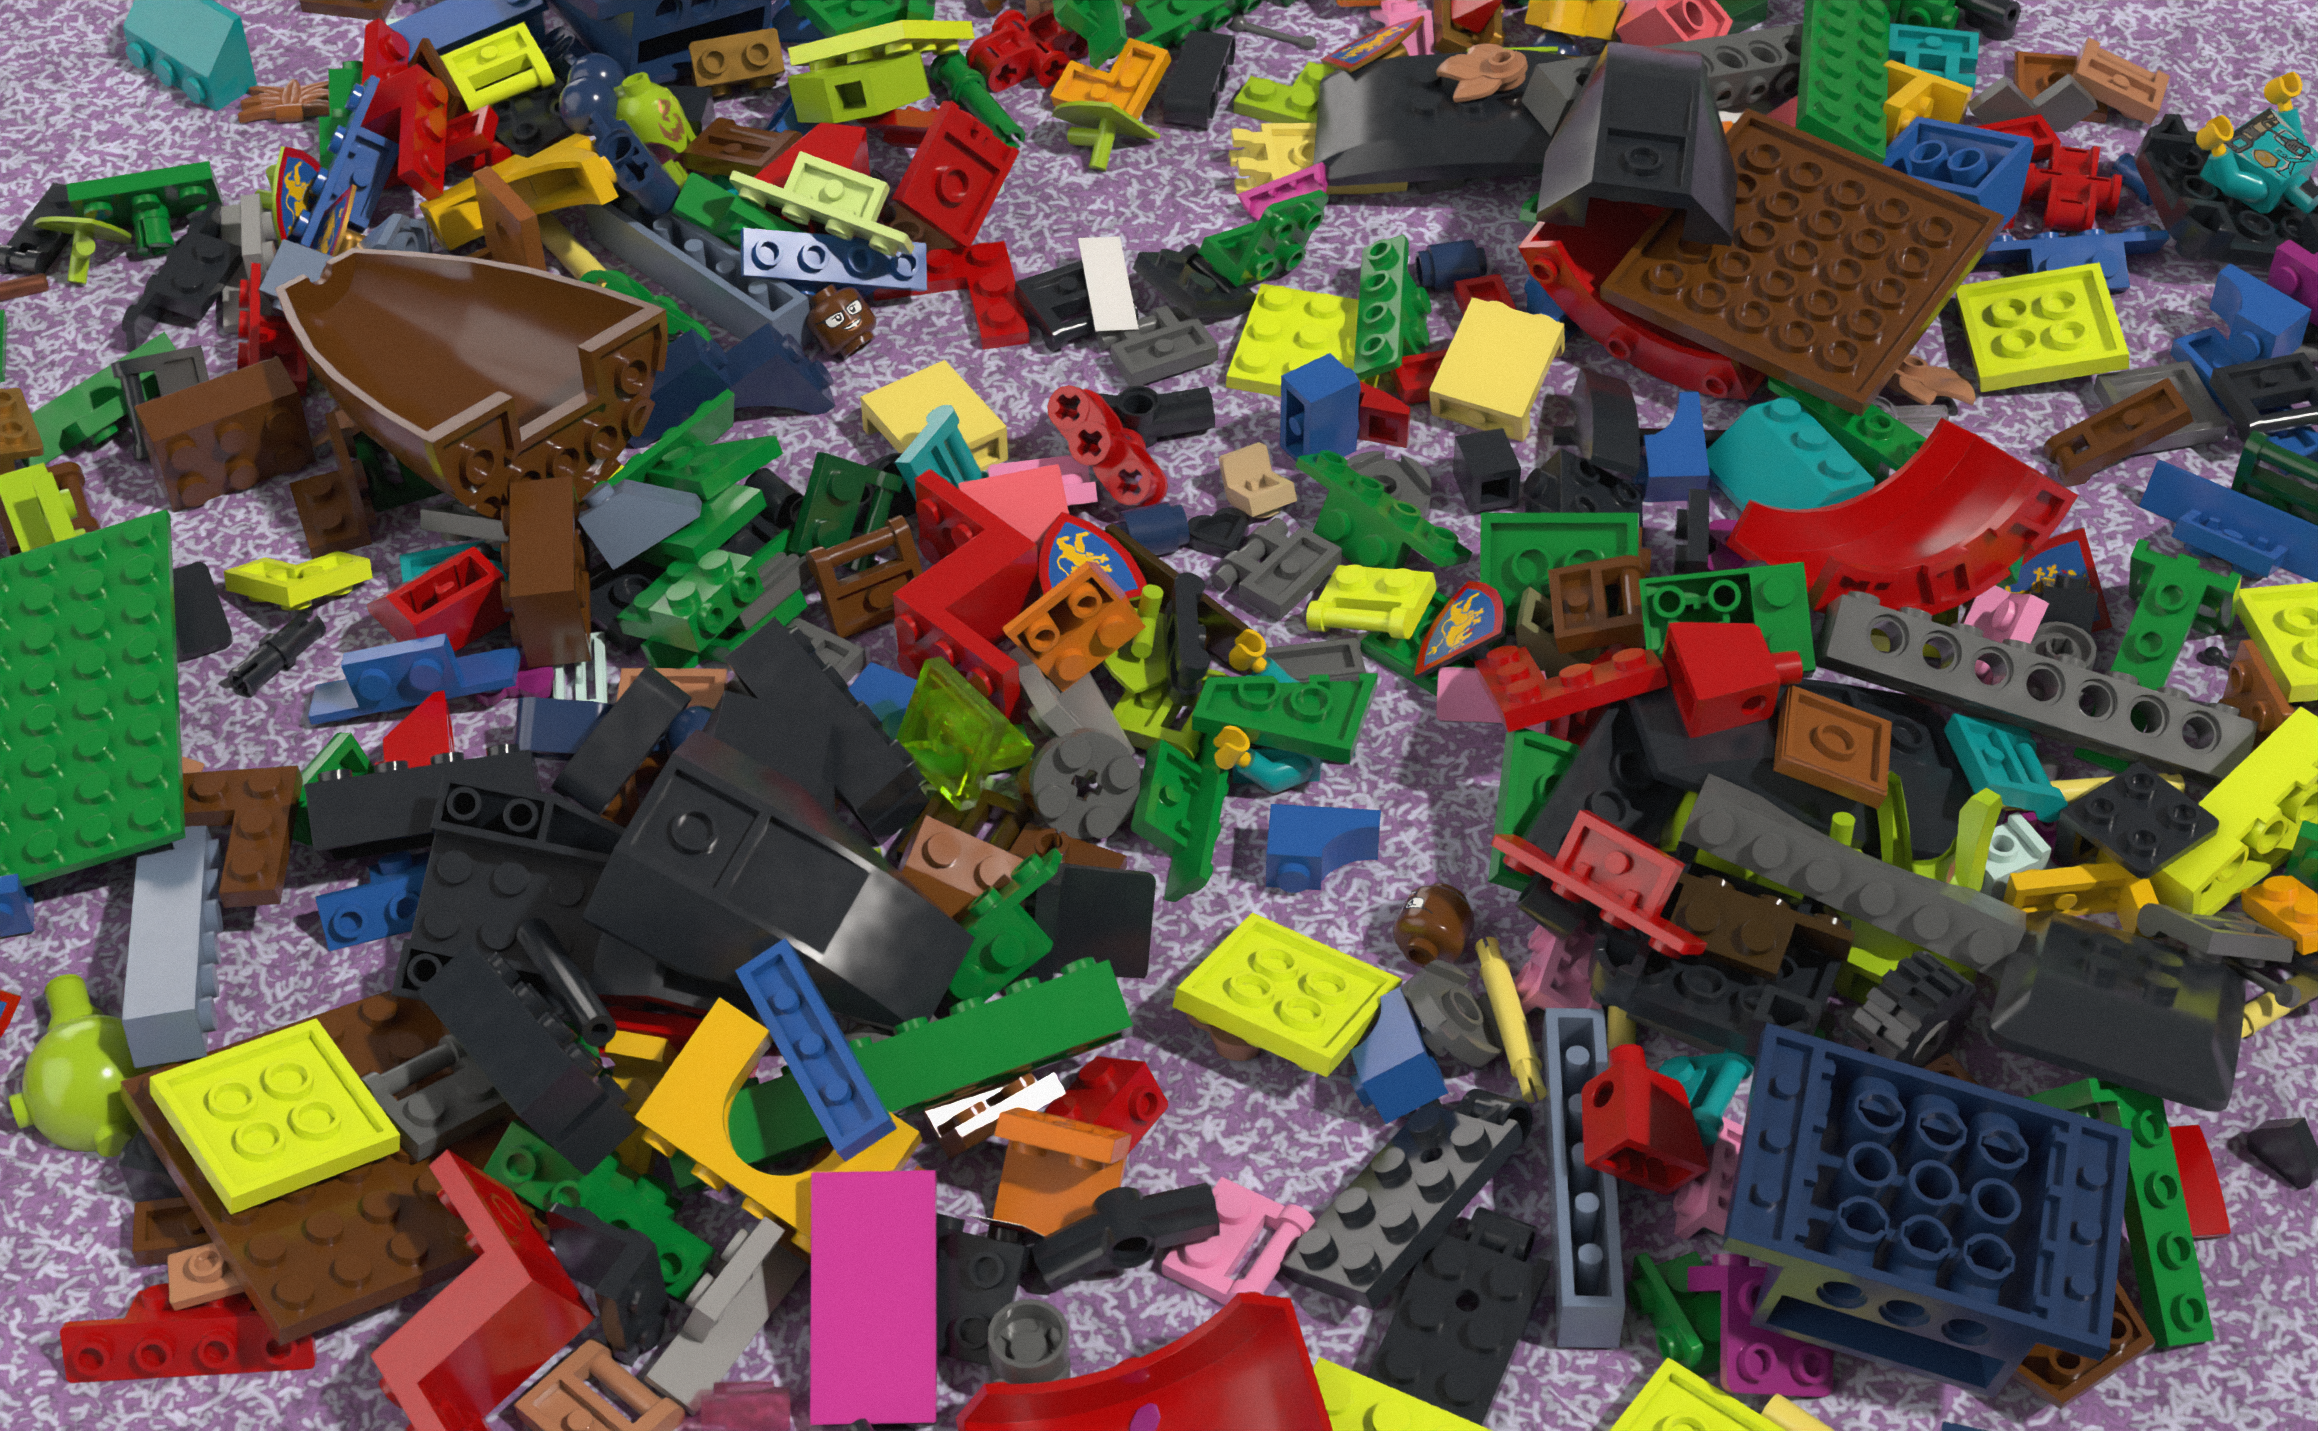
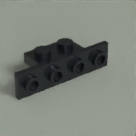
M210 201L200 216L192 218L187 234L179 246L173 245L171 247L165 265L158 275L153 274L148 279L144 294L136 305H130L127 308L122 320V330L126 332L127 352H132L143 345L167 310L202 320L243 262L241 246L218 239L221 235L220 203Z

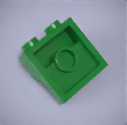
M714 548L705 554L697 564L682 559L671 563L667 570L646 590L639 593L634 598V601L616 618L623 634L700 653L765 590L753 557Z

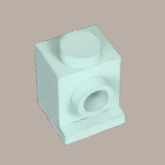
M2019 812L2009 815L2007 823L1995 827L1990 843L1980 892L1998 900L2004 898L2010 873H2018L2030 869L2046 870L2051 852L2049 845Z

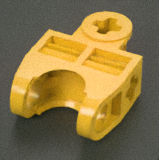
M1529 0L1525 24L1569 35L1587 36L1617 42L1618 33L1615 29L1623 14L1625 2L1620 0Z

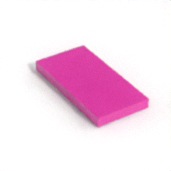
M935 1170L811 1172L810 1425H851L861 1418L867 1419L870 1424L937 1423V1172Z

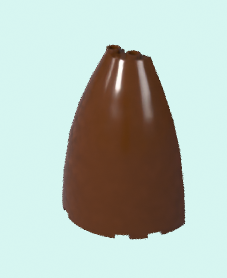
M351 248L326 261V266L323 268L319 280L311 282L308 276L301 274L275 288L293 337L312 371L354 424L423 480L463 505L499 521L502 519L501 506L510 504V483L572 476L578 502L580 503L583 501V497L597 483L607 481L620 467L621 463L616 459L632 435L635 437L641 436L655 405V402L649 399L655 381L656 371L664 372L668 346L666 309L608 288L531 267L463 256Z

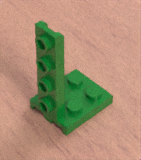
M2139 538L2130 557L2129 598L2136 600L2135 605L2138 608L2110 671H2118L2138 678L2137 685L2156 691L2158 687L2166 686L2191 628L2206 634H2214L2216 629L2229 633L2237 614L2242 575L2231 571L2228 578L2200 568L2199 559L2179 553L2178 558L2175 559L2148 549L2149 542ZM2094 706L2093 711H2092L2090 717H2093V716H2094L2095 711H2096V706ZM2132 708L2130 714L2132 725L2138 731L2144 733L2147 727L2146 718L2140 710ZM2076 747L2073 758L2118 775L2130 768L2132 764L2080 747Z
M2088 1078L2023 1097L2024 1099L2132 1130L2123 1216L2147 1329L2154 1338V1346L2157 1348L2214 1341L2213 1328L2163 1102L2166 1099L2108 1081H2098V1078Z

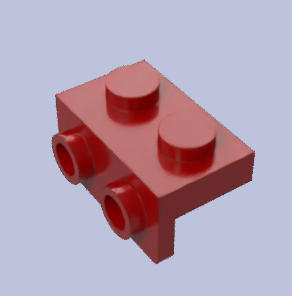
M1096 1056L1083 1066L1078 1078L1065 1091L1066 1093L1051 1103L1045 1113L1130 1133L1132 1136L1129 1154L1166 1111L1168 1101L1146 1062Z

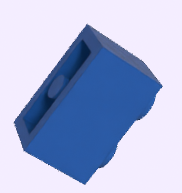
M1331 353L1281 375L1280 447L1295 462H1297L1299 456L1317 454L1322 450L1332 451L1343 457L1357 450V431L1359 430L1358 405L1361 392L1360 380L1351 368L1345 367Z

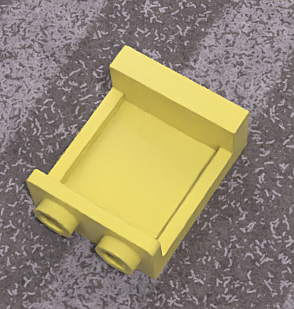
M1472 297L1430 387L1431 414L1484 431L1503 428L1508 438L1524 442L1530 431V410L1554 357L1560 358L1565 350L1564 323L1557 322L1544 314L1532 315L1511 309L1498 301L1487 302Z
M945 360L860 397L863 430L868 436L880 431L898 453H903L928 424L926 417L933 409L942 405H951L960 419L958 428L981 471L987 470L990 465L1000 464L1008 460L1007 426Z

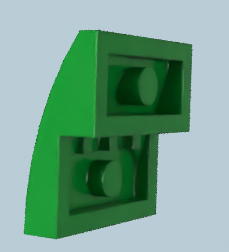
M733 484L709 500L700 499L702 501L700 517L634 558L665 569L678 559L695 564L699 563V560L714 548L718 549L767 506L762 490Z

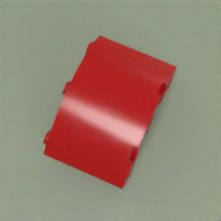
M1589 197L1584 227L1561 226L1539 221L1518 246L1532 277L1541 284L1554 302L1581 329L1604 346L1608 353L1616 359L1625 360L1636 368L1668 383L1711 395L1715 398L1749 400L1767 375L1600 300V289L1603 282L1664 208L1655 205L1624 201L1613 202L1607 199Z
M1941 417L1931 435L1920 449L1900 469L1877 486L1854 498L1837 504L1811 509H1784L1764 505L1750 499L1725 545L1746 561L1764 560L1767 565L1804 562L1808 604L1814 611L1826 614L1830 602L1842 594L1848 595L1849 591H1859L1878 597L1880 599L1879 605L1896 611H1899L1901 607H1911L1935 615L1983 594L2011 574L2008 568L2021 558L2029 548L2037 551L2064 519L2079 495L1981 436Z
M1238 1292L1221 1310L1188 1334L1145 1356L1125 1359L1112 1368L1078 1377L1028 1384L984 1383L955 1418L958 1431H1129L1137 1409L1152 1403L1157 1404L1161 1416L1155 1431H1333L1291 1298L1262 1295L1259 1292Z

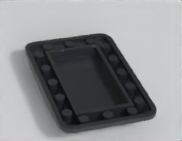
M1513 50L1524 54L1528 64L1527 71L1525 72L1526 78L1521 85L1511 90H1496L1492 95L1456 103L1454 102L1453 95L1459 81L1437 76L1436 70L1449 57L1467 54L1468 52L1393 57L1371 61L1351 73L1341 69L1333 71L1322 78L1320 82L1313 165L1321 162L1324 163L1328 186L1542 174L1545 152L1554 136H1550L1521 100L1537 64L1581 57L1532 50Z
M2055 910L2027 912L2026 931L2017 950L2009 954L1986 1033L1993 1043L2011 1052L2192 1108L2219 1112L2228 1107L2232 1096L2244 1019L2246 982L2242 976L2224 961L2222 963H2213L2191 956L2187 953L2188 950Z

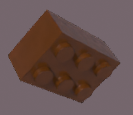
M278 356L134 406L155 478L174 513L188 507L200 506L208 500L238 489L250 488L255 483L277 475L295 472L305 465L316 462L299 391Z
M572 476L510 483V504L501 506L503 531L505 536H510V542L501 543L503 569L505 574H509L508 581H501L502 604L505 613L514 612L515 617H511L510 620L512 641L514 646H518V648L523 647L528 668L592 661L590 548L586 531L578 521L580 506Z

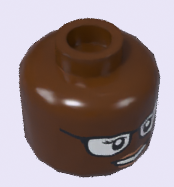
M830 285L809 300L814 308L807 315L806 325L827 355L835 356L841 354L846 359L875 339L872 331L876 327L877 319L855 288L846 287L837 291L833 285Z
M1444 883L1424 885L1413 889L1407 897L1393 925V938L1405 958L1418 967L1424 968L1433 960H1442L1453 964L1461 955L1475 924V916L1465 895L1455 887Z

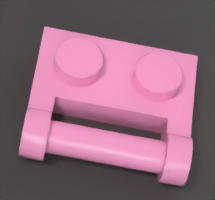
M1221 1177L1212 1190L1220 1224V1235L1174 1245L1162 1262V1274L1226 1305L1238 1292H1259L1265 1295L1264 1292L1281 1268V1261L1297 1243L1299 1238L1315 1223V1220L1307 1210L1294 1204L1283 1206ZM1264 1225L1276 1230L1246 1277L1236 1281L1230 1279V1276Z

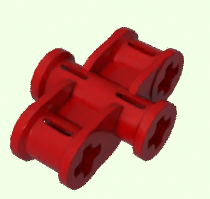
M1054 8L1038 14L1028 21L1019 11L1008 10L994 21L991 34L980 37L971 44L966 53L967 66L981 73L985 77L987 86L998 93L1034 76L1043 88L1056 85L1069 61L1089 55L1087 40L1074 30L1072 32L1065 30L1056 21Z
M2053 140L2047 169L2036 168L2035 163L2029 164L2020 203L2028 204L2030 200L2046 202L2042 232H2050L2052 229L2080 233L2092 229L2096 209L2106 210L2107 215L2115 216L2120 197L2122 175L2114 174L2112 178L2097 176L2100 146H2092L2088 150L2062 146L2061 141Z
M1072 385L1061 386L1055 390L1049 398L1047 406L1048 416L1068 441L1072 457L1080 464L1092 466L1096 477L1119 503L1138 507L1161 503L1168 489L1167 477L1146 451V445L1142 436L1135 430L1123 428L1119 417L1097 392ZM1077 401H1080V403H1079L1078 406L1076 407V406H1075L1076 402H1077ZM1079 413L1080 416L1077 419L1074 418ZM1137 475H1140L1142 478L1137 482L1135 478ZM1139 486L1141 488V491L1139 493H1135L1134 491Z

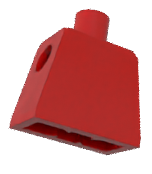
M1673 622L1668 624L1661 663L1664 665L1667 679L1690 738L1768 719L1774 712L1779 687L1781 685L1799 684L1802 681L1803 667L1799 653L1796 650L1770 653L1760 627L1753 623Z
M1624 1044L1613 1048L1608 1055L1610 1068L1585 1083L1581 1091L1585 1166L1667 1196L1710 1170L1685 1088L1678 1080L1648 1069L1644 1049L1641 1046Z

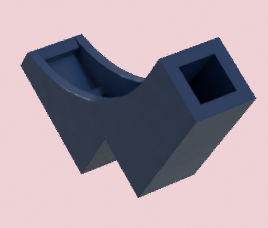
M769 322L727 352H724L716 341L711 339L707 342L691 328L667 346L664 372L656 371L655 381L649 399L655 402L650 418L641 436L635 437L632 435L628 443L635 449L645 448L661 437L669 428L678 427L686 421L703 402L707 400L712 401L726 389L735 394L734 408L778 406L806 411L814 415L824 414L836 407L830 389L833 379L827 368L819 360L811 362L804 355L801 346L792 335L787 333L783 336Z

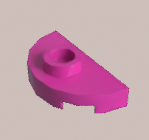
M1323 162L1239 193L1237 196L1246 212L1259 221L1265 209L1271 204L1316 190H1322L1325 193L1328 186L1325 165Z

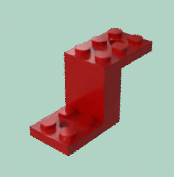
M928 469L915 478L916 511L918 514L920 536L919 548L923 556L935 565L893 593L894 626L898 645L897 661L906 676L915 680L920 679L930 686L962 698L963 712L970 717L974 726L981 733L989 735L991 733L1013 731L1015 725L1022 724L1019 664L996 646L1008 638L1002 628L1040 598L1037 544L936 472Z
M447 1149L429 1165L442 1186L437 1191V1196L451 1214L460 1220H464L470 1229L464 1237L479 1258L370 1355L383 1375L378 1381L381 1390L395 1406L404 1410L411 1421L406 1427L407 1431H492L484 1417L589 1325L596 1316L512 1189Z

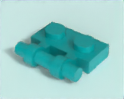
M1890 23L1889 60L1916 69L1926 68L1919 70L1973 88L1972 92H1974L1979 32Z

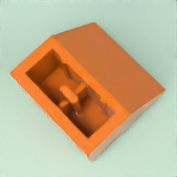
M1086 561L1002 629L1037 667L1064 692L1146 628L1124 591L1097 562Z

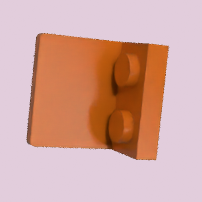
M1015 1107L999 1112L994 1136L1009 1139L992 1219L1021 1224L1046 1236L1092 1214V1205L1098 1196L1108 1190L1121 1187L1132 1134L1023 1107Z

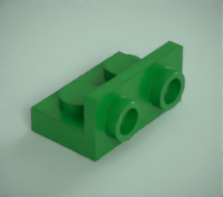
M1697 1251L1658 1265L1653 1263L1647 1252L1634 1256L1631 1280L1627 1282V1294L1635 1312L1639 1316L1648 1315L1654 1325L1657 1347L1664 1361L1669 1357L1699 1377L1720 1370L1721 1294L1688 1292V1267L1705 1266Z

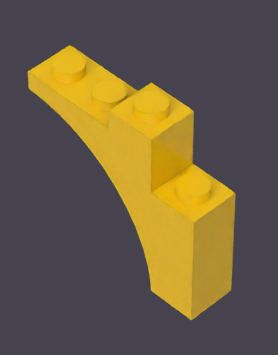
M578 133L529 158L515 154L491 167L537 215L575 205L597 204L602 206L618 198L613 183L617 182V176L610 162L605 156L599 157L594 147L595 139L591 141L589 137ZM473 176L443 191V195L431 201L426 200L418 204L436 241L441 247L449 251L484 235Z

